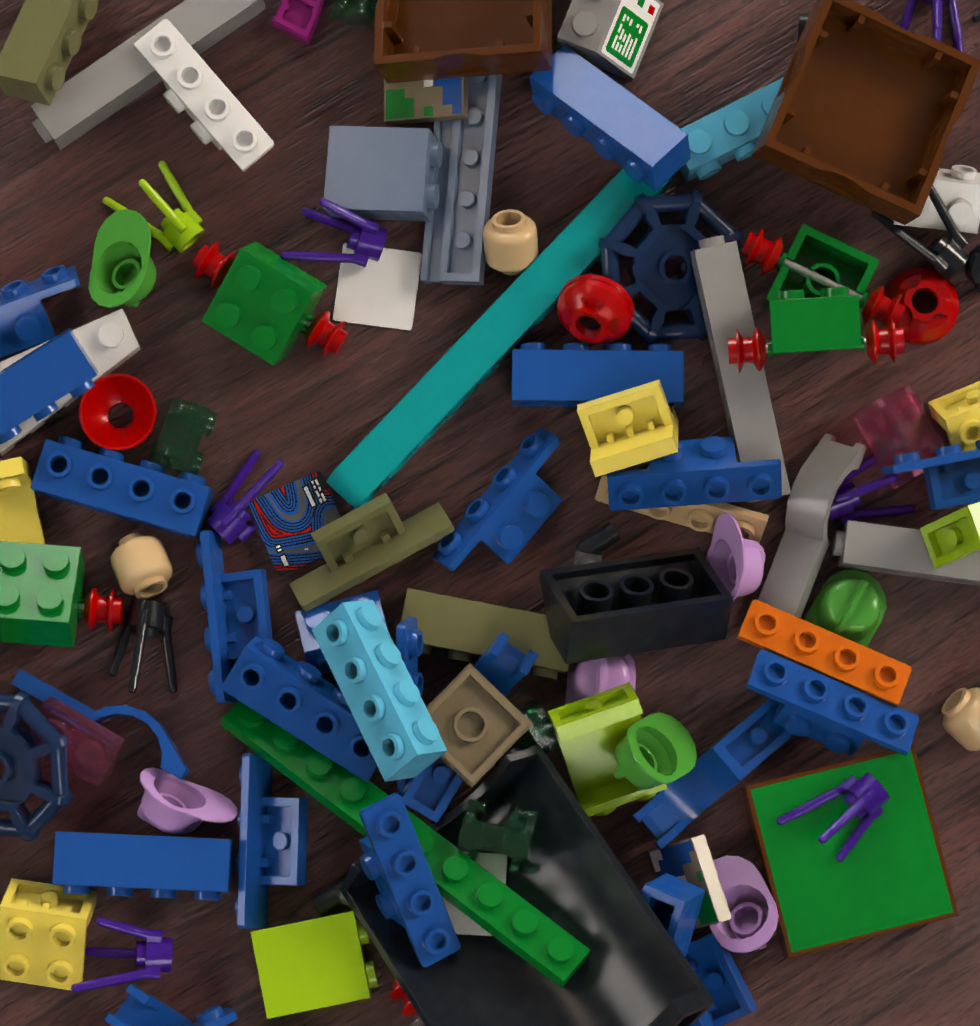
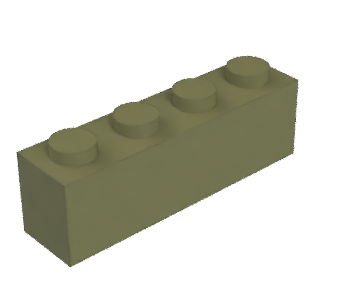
M25 0L0 53V88L6 96L48 106L51 105L56 92L64 84L65 72L73 55H76L80 49L82 35L89 20L94 18L97 12L98 0Z
M407 588L401 622L408 617L417 618L418 630H421L423 633V650L421 655L430 656L431 649L447 651V659L472 664L473 658H480L498 634L503 632L510 637L507 643L525 654L531 649L539 654L531 667L533 668L532 676L557 680L558 673L567 674L569 664L564 662L550 638L547 616L545 614Z

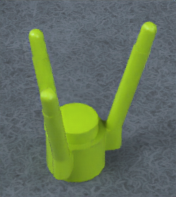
M160 161L158 167L184 213L179 208L173 211L145 179H140L138 184L166 216L160 224L164 232L148 223L151 236L157 239L168 251L175 247L182 253L192 246L205 232L200 225L203 220L193 210L166 162ZM110 197L103 198V203L115 212L127 209Z

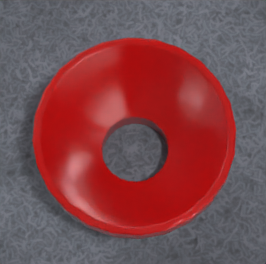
M916 268L905 271L894 278L884 292L885 296L890 299L902 294L899 303L906 307L896 327H903L904 342L914 345L932 344L947 335L956 323L959 313L958 294L953 284L948 279L944 280L935 270ZM920 290L931 292L936 299L935 310L927 314L916 311L912 305L914 293Z
M594 274L579 275L566 282L561 289L557 303V314L565 329L577 339L594 344L611 343L623 337L631 326L635 314L631 296L619 283L610 278ZM583 316L592 317L599 322L601 328L598 330L586 329L580 324L578 318Z
M116 373L97 379L94 382L95 386L86 391L80 401L79 419L84 433L93 443L108 450L120 452L138 447L148 439L156 425L158 412L152 392L146 384L128 374ZM120 404L130 406L134 413L132 423L125 428H115L109 421L110 411Z

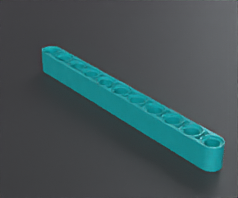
M623 168L328 477L326 483L354 509L369 502L507 358L512 349H515L557 305L559 294L565 283L579 275H586L601 259V247L597 246L600 237L605 238L634 204V197L641 193H644L646 196L662 195L672 183L673 178L670 177L658 190L654 191L643 182L637 183L633 181Z

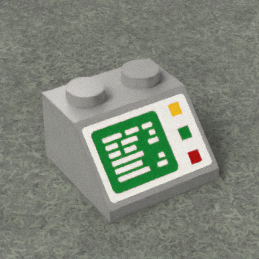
M572 0L557 36L556 52L565 44L593 66L634 81L664 3L660 0Z

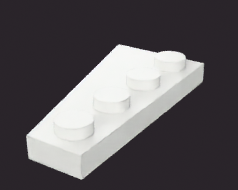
M123 308L72 330L98 370V375L92 378L93 382L110 374L141 350ZM44 343L1 361L0 371ZM68 393L55 401L59 408L47 417L36 421L32 416L20 423L19 426L22 431L7 442L0 444V454L2 456L14 448L18 441L29 433L32 434L45 424L44 421L64 406L67 407L79 396L73 399L71 394Z

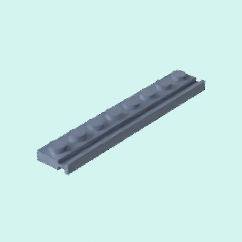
M502 74L468 77V119L434 122L433 134L438 139L437 142L442 143L443 158L441 167H435L434 183L439 185V205L437 209H432L431 222L425 221L420 280L425 284L484 285L486 261L482 230L490 217Z

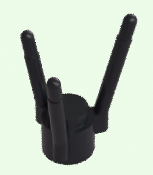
M934 186L930 190L929 197L951 236L948 240L941 235L928 247H925L899 225H894L890 218L872 211V216L926 259L944 280L953 276L969 259V255L963 250L969 241L957 229Z
M135 599L132 600L131 612H125L124 627L113 656L109 675L111 677L117 675L132 633L133 636H136L128 687L130 693L137 691L146 638H158V631H161L169 692L174 694L177 691L171 636L173 617L165 615V603Z

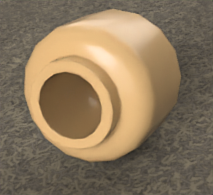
M513 209L499 211L484 225L482 233L485 261L492 269L506 275H518L526 270L539 256L536 224L521 211Z
M142 533L129 534L119 541V546L110 557L111 566L121 590L128 595H134L138 599H148L162 593L167 588V582L173 574L172 565L163 543L154 536H143Z
M975 687L968 690L960 688L952 693L943 704L941 710L944 714L942 726L966 750L978 751L980 750V688Z

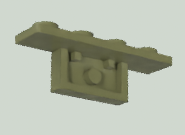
M384 493L310 533L326 564L289 583L303 611L308 612L317 606L325 604L333 597L355 585L362 584L368 578L386 568L402 562L408 556L430 544L440 541L443 537L454 532L455 528L439 502L402 522L387 493Z

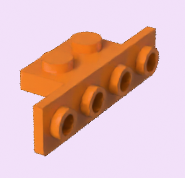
M756 599L751 602L737 635V639L895 706H898L912 671L911 666Z

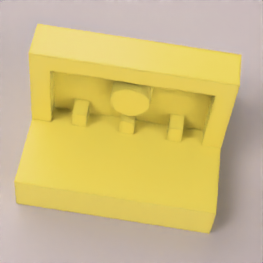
M660 380L577 405V413L591 448L590 464L595 477L678 452L679 420L674 406L669 407Z

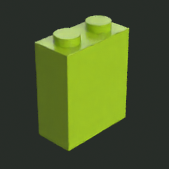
M353 911L250 932L267 1019L368 999L372 997L371 988L378 987L374 961H365L362 946L370 943V939Z

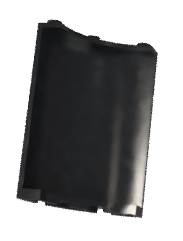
M540 745L524 750L517 747L506 752L499 759V766L470 796L454 809L445 810L438 823L432 821V825L429 827L462 852L507 854L506 886L590 949L588 958L562 988L494 936L456 934L461 948L436 963L423 967L418 962L406 929L393 919H386L381 913L375 900L379 890L375 880L371 881L365 874L360 859L356 860L349 867V874L339 888L425 1026H693L715 1002Z

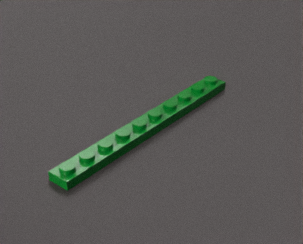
M240 701L222 717L221 726L255 753H258L259 756L364 837L368 836L359 816L360 810L389 795L372 782H365ZM407 810L440 895L562 988L588 958L590 949Z

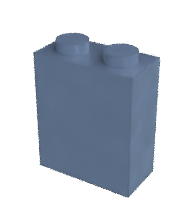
M330 126L324 198L364 219L431 222L432 209H437L439 205V185L434 183L435 167L440 168L442 164V143L437 142L438 139L429 128ZM323 207L331 217L344 219Z

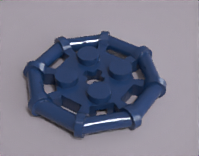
M696 190L689 194L646 196L644 193L637 195L634 197V204L605 238L600 237L597 245L601 247L602 276L610 278L619 284V255L630 257L628 274L631 278V283L622 287L631 297L637 293L653 307L648 319L634 307L635 314L631 327L642 336V342L650 345L654 341L698 338L700 341L708 338L703 313L698 306L700 298L690 257V251L700 249L698 241L706 239L694 227L698 218L716 235H724L725 243L737 241L739 255L741 253L740 239L743 238L741 229H735L703 199V193ZM683 211L681 224L661 225L657 214L659 212ZM643 220L649 230L634 247L623 243ZM679 257L681 263L678 267L682 271L679 277L675 275L667 277L665 274V261L667 258L674 260ZM686 310L689 322L664 323L665 312Z
M21 691L17 695L0 694V711L7 712L4 722H0V760H2L6 768L3 776L0 775V811L9 812L11 819L0 818V836L21 837L24 841L29 842L37 839L40 835V830L63 806L71 803L73 792L69 789L66 745L70 742L67 735H61L30 702V695ZM22 719L39 736L43 743L37 746L34 735L30 731L19 727ZM48 753L51 782L42 780L41 757ZM36 795L44 801L30 814L25 806V802L31 796Z

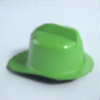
M128 209L117 211L105 219L98 230L94 244L88 289L91 298L100 306L113 308L124 304L129 307H138L140 301L152 291L156 282L157 271L150 257L151 230L147 220L137 211Z
M843 570L832 575L822 586L804 620L867 647L883 620L886 611V596L880 583L870 574L859 570Z
M661 712L650 714L631 724L627 729L626 736L618 743L615 756L619 769L614 774V777L616 779L626 777L633 785L640 789H651L662 784H670L688 774L695 767L697 759L695 743L682 723L671 715Z

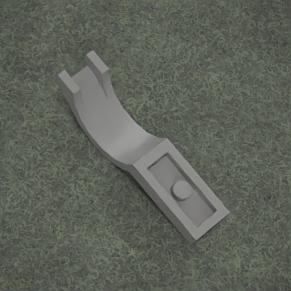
M827 433L802 465L793 483L787 503L786 529L758 598L759 601L798 618L802 616L829 546L827 537L828 519L837 490L852 470L859 469L867 449L864 444L857 442L853 447L835 442L837 438Z

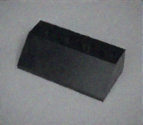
M699 547L540 570V583L550 638L566 664L726 639L733 597Z

